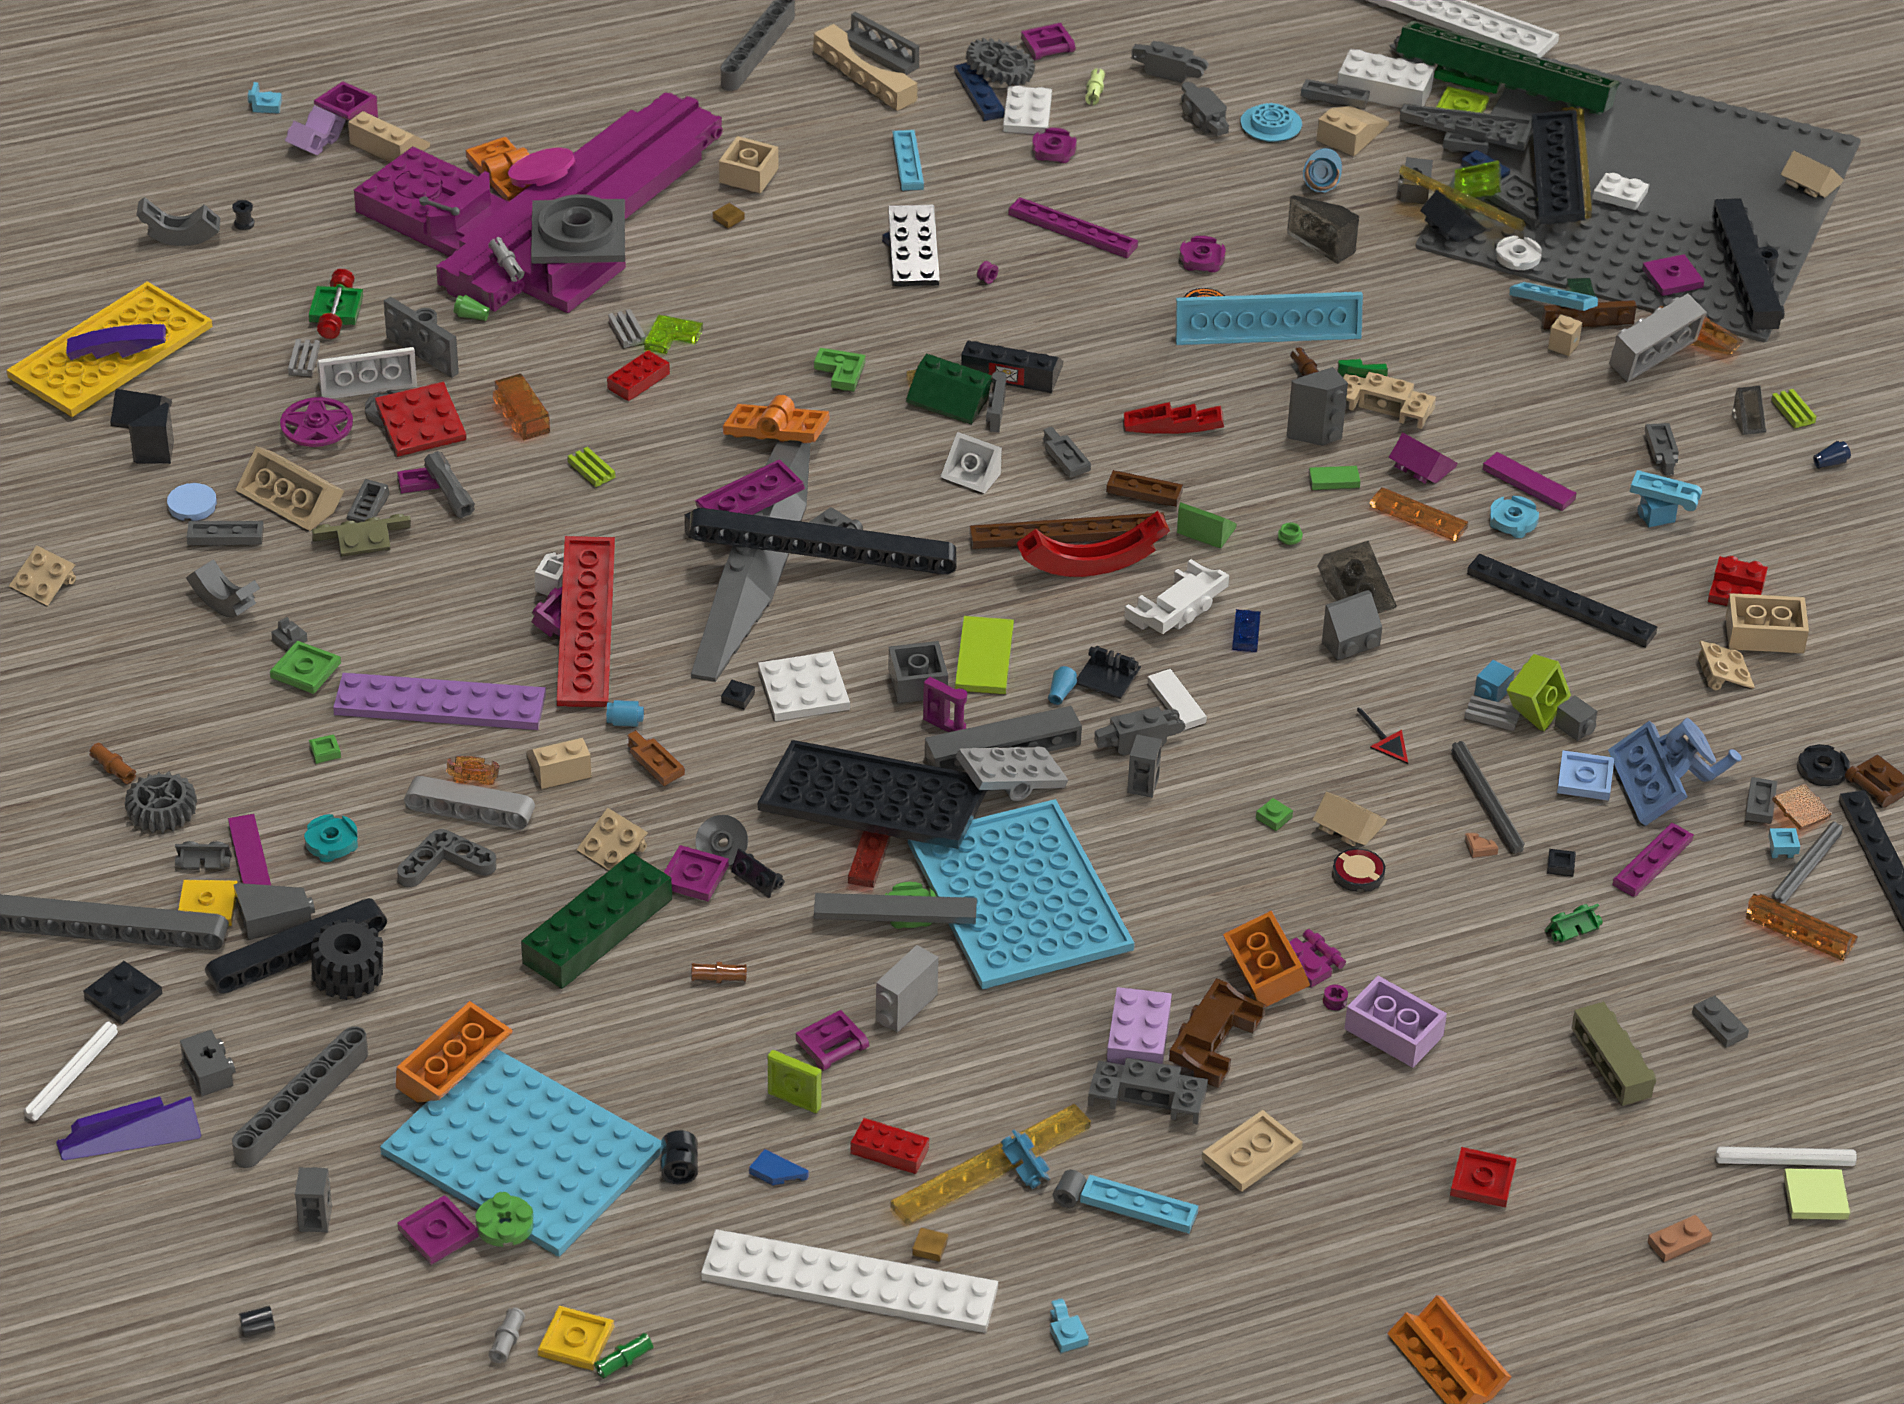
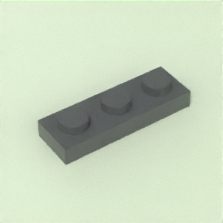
M1306 79L1301 88L1300 96L1307 97L1309 100H1322L1334 105L1343 104L1359 109L1365 108L1369 100L1370 91Z
M189 521L186 537L187 545H262L264 524L263 521Z

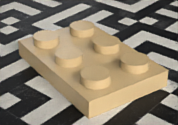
M1262 1110L1202 1152V1160L1242 1192L1302 1150L1303 1142Z

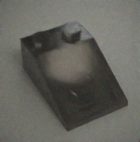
M1296 195L1290 197L1287 234L1336 264L1356 253L1359 216L1340 205Z
M1369 541L1323 555L1317 567L1326 588L1336 601L1369 590L1378 614L1397 608Z

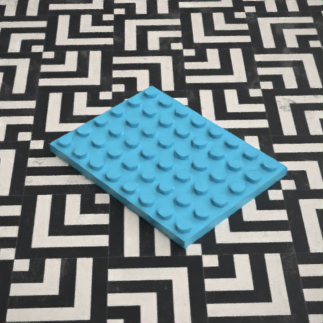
M1056 799L973 819L959 849L908 839V845L936 897L977 898L976 924L949 923L982 989L1134 950L1133 939Z
M495 1049L440 1100L427 1101L380 1146L382 1155L477 1210L485 1201L493 1198L498 1192H507L510 1196H516L525 1200L533 1208L534 1215L533 1231L527 1239L560 1257L661 1155V1140L504 1052ZM509 1218L500 1219L501 1224L504 1221L511 1222Z

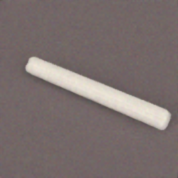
M109 1021L105 1022L26 1106L24 1116L31 1121H36L118 1033L117 1026Z
M1717 1147L1716 1161L1719 1164L1854 1166L1857 1159L1856 1151L1853 1149Z

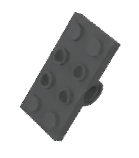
M391 296L385 299L384 316L387 338L403 348L414 347V353L417 357L451 378L459 374L456 336L437 325L436 311L430 308H421L414 311Z

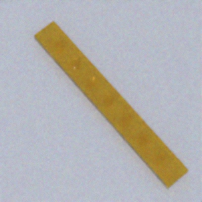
M1074 1103L1019 1133L1023 1134L1025 1132L1034 1144L1031 1150L1035 1156H1038L1091 1127V1120ZM1000 1142L891 1200L890 1207L906 1225H909L1024 1162L1021 1159L1013 1165L1001 1149L1003 1145Z

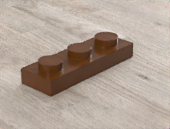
M1113 470L1106 486V492L1177 507L1183 492V484Z

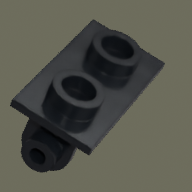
M740 848L737 850L731 869L732 873L768 898L771 897L774 888L780 889L784 885L785 880L780 873H775L756 860L751 853L747 854Z

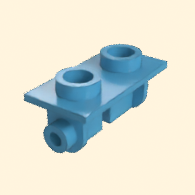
M1012 1130L1015 1137L1013 1139L1010 1136L1004 1138L1001 1141L1003 1145L1001 1149L1013 1165L1021 1159L1024 1163L1017 1167L1016 1171L1025 1185L1034 1189L1041 1184L1039 1180L1041 1177L1049 1181L1050 1177L1046 1172L1050 1169L1041 1156L1036 1158L1031 1148L1034 1147V1144L1025 1132L1020 1134L1016 1130Z

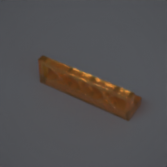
M1753 894L1749 899L1746 919L1844 961L1857 942L1858 936L1765 895Z

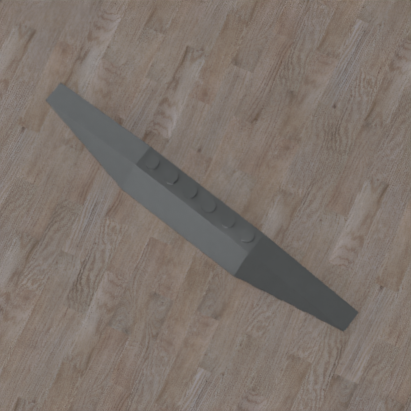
M778 440L766 465L780 459L803 481L805 489L753 515L802 521L807 508L811 443ZM732 546L716 591L691 672V678L717 681L729 664L731 655L733 653L736 654L743 638L748 637L753 624L762 617V611L771 604L789 553Z

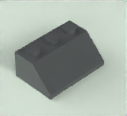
M1334 367L1292 380L1287 437L1289 439L1321 446L1342 439L1348 383Z

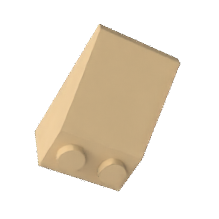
M1353 106L1331 108L1318 120L1317 141L1355 156L1389 126V121Z

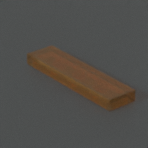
M1383 487L1380 488L1370 501V507L1456 542L1468 528V521Z

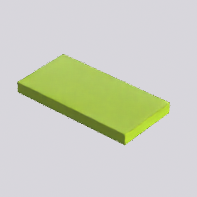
M964 616L955 689H964L967 692L1006 694L1014 619Z

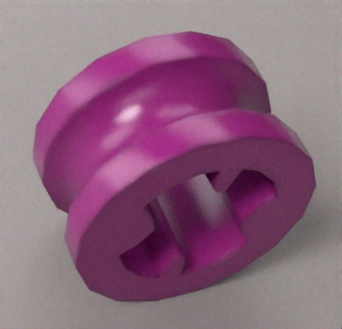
M984 261L978 268L977 279L991 284L998 275V266L991 264L989 261Z
M1336 984L1327 986L1324 990V1006L1334 1011L1342 1010L1346 1007L1348 999L1347 989Z

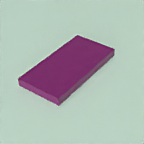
M779 459L696 499L695 503L697 508L753 515L804 490L805 487L803 481Z

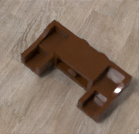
M1216 978L1200 1004L1194 1005L1189 1021L1181 1025L1178 1038L1170 1048L1169 1061L1193 1070V1077L1208 1079L1209 1085L1219 1088L1230 1071L1231 1059L1216 1053L1233 1026L1253 1034L1265 1015L1266 1004L1241 994L1228 982Z

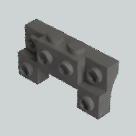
M1126 1058L1124 1065L1098 1060L1088 1093V1105L1093 1106L1095 1098L1110 1100V1109L1115 1110L1119 1096V1101L1171 1110V1120H1176L1178 1112L1193 1115L1192 1124L1198 1125L1207 1093L1208 1079L1180 1075L1181 1067L1131 1058Z

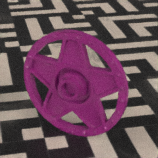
M325 397L300 400L290 405L283 412L280 419L283 435L291 442L307 447H321L336 443L346 437L353 426V416L350 409L340 401ZM324 404L334 406L338 410H327ZM308 405L307 410L305 412H294L297 409ZM347 421L344 429L339 432L336 425ZM286 423L298 427L294 434H291L287 429Z

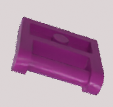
M1061 23L1021 31V39L1031 52L1033 60H1039L1043 56L1066 51L1071 53L1076 50L1074 40Z
M929 677L924 681L923 720L948 733L966 729L964 708L967 702V691L964 689H954L943 682ZM950 701L954 703V721L950 719Z
M842 1010L796 1032V1041L814 1059L821 1071L830 1068L831 1064L857 1050L863 1051L869 1047L866 1035ZM849 1037L852 1039V1041L827 1054L823 1052Z

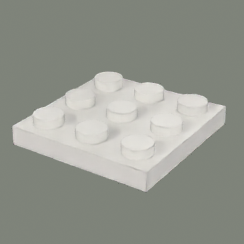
M833 651L758 663V671L775 721L850 710V701Z

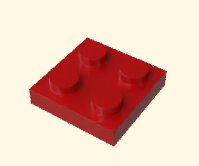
M1461 1147L1450 1196L1506 1208L1517 1159Z

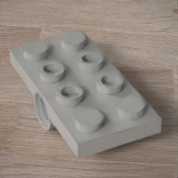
M1045 747L959 749L956 755L957 760L979 790L1004 789L1013 801L1025 799L1033 789L1065 788L1068 782L1067 777Z

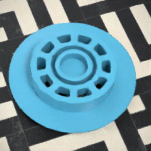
M1264 103L1245 111L1241 117V125L1244 131L1253 138L1266 142H1280L1296 136L1302 128V120L1295 111L1281 104Z

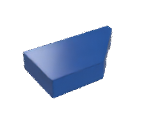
M766 1149L749 1166V1174L771 1185L784 1184L785 1180L798 1178L801 1181L807 1180L809 1177V1170Z

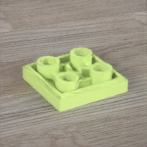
M1785 1169L1784 1180L1791 1219H1849L1850 1210L1842 1169Z

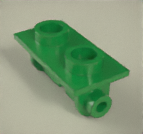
M1587 904L1575 908L1573 913L1567 915L1565 912L1559 913L1550 919L1551 922L1544 931L1552 930V939L1555 942L1559 941L1562 943L1579 935L1575 927H1578L1582 935L1598 930L1603 924L1601 916H1596L1594 912L1599 907V904L1589 907Z

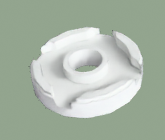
M1518 236L1506 237L1497 244L1496 259L1500 264L1510 269H1531L1537 266L1541 260V247L1537 242L1527 237H1524V240L1518 239Z

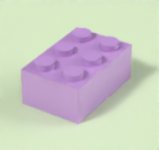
M1377 976L1347 1006L1344 1029L1413 1068L1444 1036L1447 1013L1384 978Z
M1117 987L1108 1042L1107 1062L1124 1065L1126 1058L1163 1064L1172 993Z

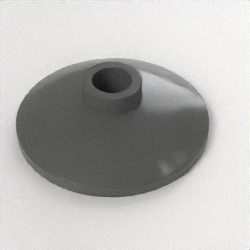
M716 815L707 819L698 829L695 839L696 849L728 858L729 866L734 863L739 848L746 852L748 834L743 824L736 818L729 815ZM727 839V846L720 847V840Z

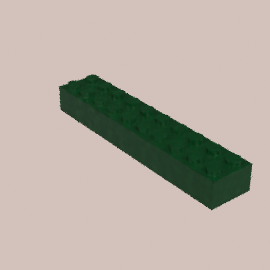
M1411 21L1402 27L1396 52L1401 53V56L1406 59L1413 60L1415 57L1422 59V63L1434 66L1439 64L1447 71L1455 72V70H1459L1467 77H1483L1485 82L1491 84L1500 82L1505 84L1504 87L1517 90V88L1526 90L1525 93L1531 96L1544 95L1547 96L1546 99L1549 101L1559 102L1560 100L1567 102V106L1579 109L1580 106L1588 108V112L1596 115L1605 113L1613 106L1620 82L1416 21Z

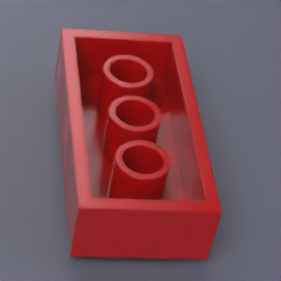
M647 350L608 376L607 389L629 402L670 374V363Z
M863 1118L850 1142V1154L913 1174H917L929 1151V1137L867 1118Z

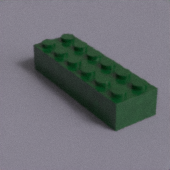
M630 853L521 940L522 964L563 989L672 900V878L637 855Z

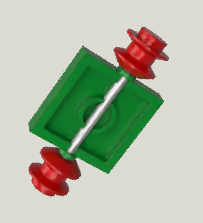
M336 269L332 273L330 287H316L308 314L309 322L318 323V333L327 339L338 337L342 325H356L363 300V289L353 288L355 277L347 269Z

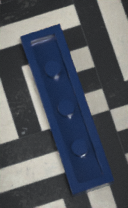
M967 62L955 65L954 72L982 119L988 121L1005 117V109L988 81L983 78L984 75L976 74L977 70L970 69L971 65H968Z

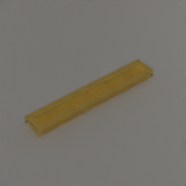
M1402 165L1399 170V174L1403 178L1433 192L1439 190L1451 200L1519 232H1523L1526 226L1523 220L1409 167Z

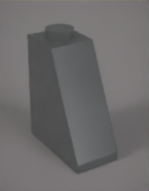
M243 883L233 884L236 905L248 940L280 933L312 920L311 914L315 913L312 897L307 898L304 888Z

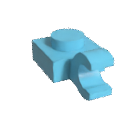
M1063 1298L1051 1301L1054 1309L1050 1310V1313L1055 1322L1050 1324V1332L1060 1352L1088 1345L1089 1337L1078 1315L1069 1318L1067 1306Z

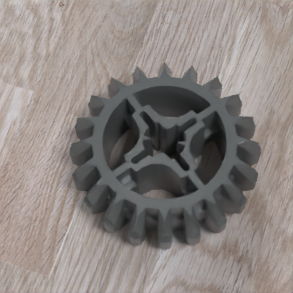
M158 771L157 775L152 776L148 773L147 778L139 777L138 782L131 783V788L126 790L127 794L124 804L127 816L134 826H140L142 831L150 829L152 833L156 830H161L164 833L166 829L174 831L175 826L183 827L184 822L191 821V816L195 814L197 803L193 784H190L187 778H181L180 774L172 776L170 771L166 774H161Z

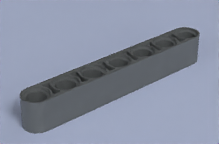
M773 0L720 67L721 87L724 90L734 91L740 88L795 18V0Z
M352 1026L345 1029L232 1137L234 1160L238 1166L250 1168L259 1163L368 1057L367 1034L363 1028Z

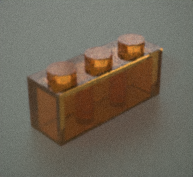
M521 373L495 381V391H493L494 402L496 405L501 406L504 417L506 419L509 418L514 432H518L523 441L550 433L549 413Z

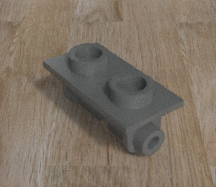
M193 841L175 844L178 854L175 857L176 867L181 869H200V860H205V869L224 870L225 867H230L232 853L229 844L219 841L210 842L209 844H198Z

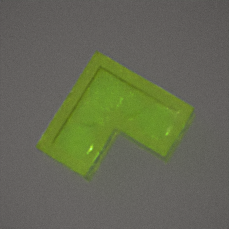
M658 315L644 342V350L667 354L674 340L697 344L703 332V323Z

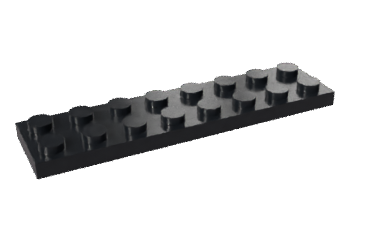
M1576 110L1532 114L1540 224L1551 225L1562 222L1584 221L1586 218Z

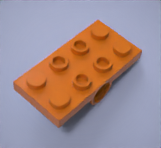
M506 136L466 150V158L481 174L485 171L489 173V183L504 200L511 201L532 185L525 184L522 188L511 183L508 174L509 169L514 163L529 155L525 147L516 149Z
M777 395L769 406L738 404L724 423L723 434L732 435L733 437L747 436L755 437L756 439L770 438L778 439L779 441L794 440L801 441L802 443H811L817 440L828 423L829 411L795 409L793 401L788 396Z

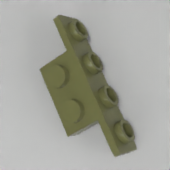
M394 514L387 519L372 517L366 519L365 522L345 521L338 526L323 524L317 526L316 529H312V541L338 538L341 557L390 550L388 531L410 528L411 517L410 515Z

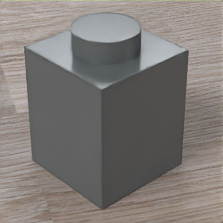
M1574 695L1557 707L1555 726L1578 741L1584 736L1593 733L1597 725L1598 711Z

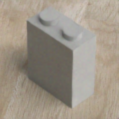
M916 945L876 982V1020L881 1025L899 1032L938 995V956Z

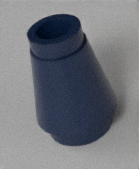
M1835 441L1816 455H1813V461L1817 468L1843 464L1851 458V451L1845 441Z

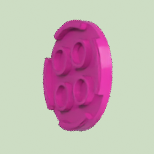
M544 149L518 160L511 166L508 174L511 183L517 187L523 188L525 184L542 186L567 175V169L575 166L576 160L570 149Z

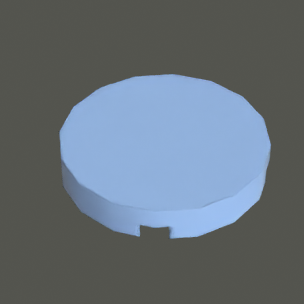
M188 483L178 486L167 497L168 511L173 517L185 521L184 518H191V521L207 518L215 511L217 504L216 494L213 489L199 483Z

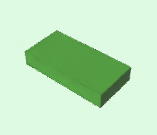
M1357 466L1309 468L1312 490L1360 488L1361 481Z

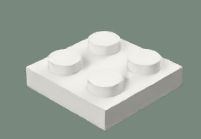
M1606 173L1594 190L1593 199L1636 210L1647 194L1649 184L1643 183L1639 179L1621 177L1617 173Z

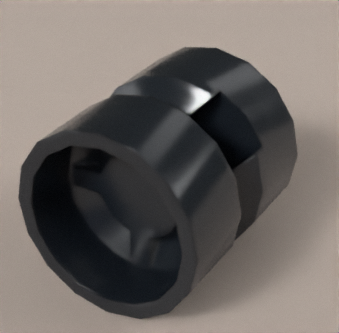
M675 1130L664 1135L661 1140L662 1177L667 1182L676 1185L692 1182L698 1175V1139L694 1134L684 1130Z

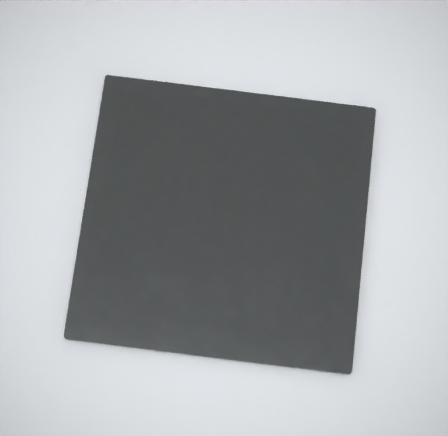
M1541 57L1545 60L1620 81L1613 106L1605 113H1601V115L1588 112V108L1581 106L1579 109L1569 107L1567 102L1549 101L1546 99L1547 96L1544 95L1531 96L1525 93L1526 90L1517 88V90L1505 88L1490 113L1532 119V114L1576 110L1586 220L1551 225L1538 224L1533 227L1484 197V190L1492 186V184L1460 165L1444 195L1459 204L1487 229L1483 233L1457 242L1451 237L1447 240L1438 233L1440 229L1438 226L1433 228L1427 223L1416 241V248L1586 295L1590 294L1591 287V294L1594 297L1608 301L1635 300L1638 309L1654 312L1658 308H1664L1673 299L1681 298L1688 293L1706 311L1702 326L1760 342H1767L1773 329L1752 330L1711 218L1714 200L1741 198L1744 207L1748 209L1749 221L1753 222V232L1758 236L1759 247L1768 246L1778 251V262L1773 279L1775 291L1779 292L1780 305L1784 306L1841 184L1825 198L1819 195L1814 198L1804 192L1805 188L1798 186L1796 189L1786 184V179L1781 173L1793 151H1796L1832 168L1844 179L1860 146L1861 139L1850 134L1838 133L1831 129H1823L1807 123L1791 121L1788 118H1780L1764 112L1748 110L1745 107H1737L1725 102L1709 100L1702 96H1694L1682 91H1674L1662 86L1643 83L1639 80H1631L1619 75L1604 73L1596 69L1580 67L1577 64H1569L1557 59ZM1533 131L1524 151L1490 143L1489 150L1485 155L1509 168L1510 174L1516 172L1537 185ZM1606 173H1617L1621 177L1639 179L1643 183L1649 184L1648 192L1636 210L1593 199L1594 190ZM1510 236H1518V239L1523 240L1524 237L1530 238L1541 247V260L1537 266L1527 270L1507 268L1496 259L1495 252L1498 242ZM1685 254L1703 278L1704 287L1661 296L1642 270L1643 262Z

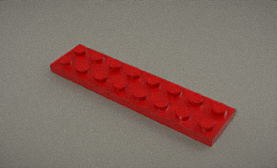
M565 536L557 706L607 707V703H609L615 537Z

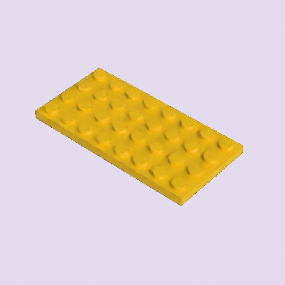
M147 281L6 370L7 377L69 416L74 417L212 328V319ZM136 324H164L166 327L165 343L124 358L121 357L118 351L98 359L95 358L93 353H89L70 360L66 354L68 338L90 331Z

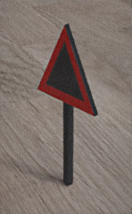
M1358 707L1357 712L1383 739L1370 746V748L1408 764L1402 729L1387 737L1362 708Z

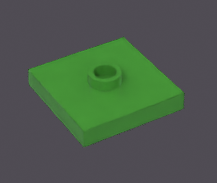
M296 641L270 670V678L314 694L341 664V657Z

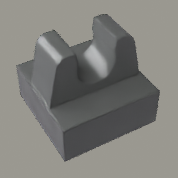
M288 617L278 621V628L271 632L272 640L286 651L296 641L303 643L308 641L307 633L293 621L289 622Z

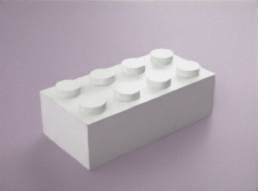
M1350 49L1339 71L1337 85L1370 91L1368 101L1397 108H1402L1404 104L1424 106L1432 90L1434 67L1423 63L1418 64L1405 61L1404 59H1394L1381 54L1376 55L1363 52L1362 50Z

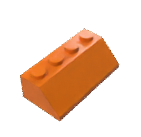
M469 1001L396 1067V1088L416 1102L440 1100L512 1034V1029Z

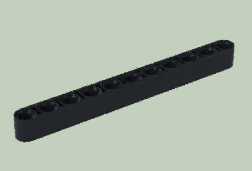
M696 508L690 514L689 534L691 538L697 541L943 575L952 574L957 569L956 546L946 541L708 508Z

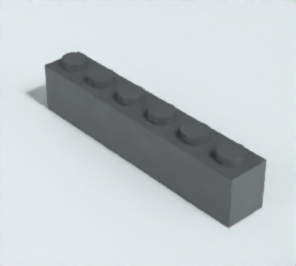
M1072 706L926 737L925 758L930 766L964 771L965 769L956 758L959 749L1045 747L1050 752L1081 745L1082 725Z

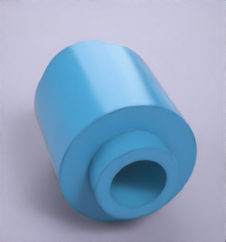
M614 700V703H607L606 721L607 723H613V726L638 727L639 722L644 720V706H639V701Z

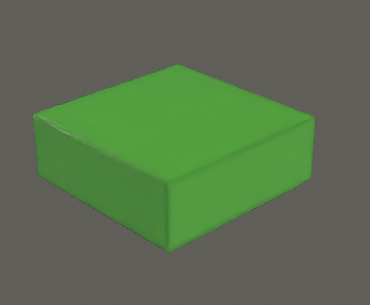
M334 734L309 740V747L316 764L341 758V751Z

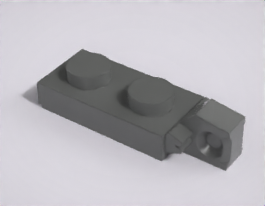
M1645 424L1644 431L1656 464H1662L1664 475H1674V466L1678 463L1679 450L1670 424Z
M1052 426L1043 430V441L1046 450L1069 478L1091 471L1090 461L1068 435L1060 436Z

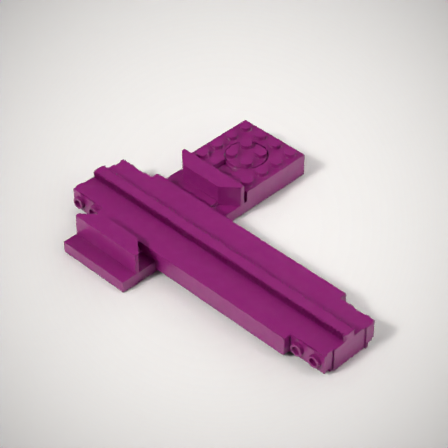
M664 92L659 98H656L649 106L641 109L639 112L628 111L575 151L573 154L576 164L567 169V175L546 185L537 186V184H532L509 202L490 193L488 172L485 171L480 176H475L412 146L354 189L355 211L449 256L445 261L443 260L436 266L437 284L445 286L448 294L455 298H458L459 295H467L482 305L489 307L490 311L495 312L517 294L524 292L569 313L625 269L626 259L625 262L533 264L531 258L533 200H555L568 195H590L601 199H625L626 219L702 160V150L722 136V117L711 114L710 111L699 107V101L695 98L685 96V98L681 99L675 94ZM421 197H428L430 201L451 208L458 207L460 214L454 216L451 212L430 205H420L419 199ZM500 237L507 249L514 253L516 262L525 273L520 280L515 275L517 281H512L504 267L499 266L497 257L488 246L491 240L494 239L498 243L496 238Z

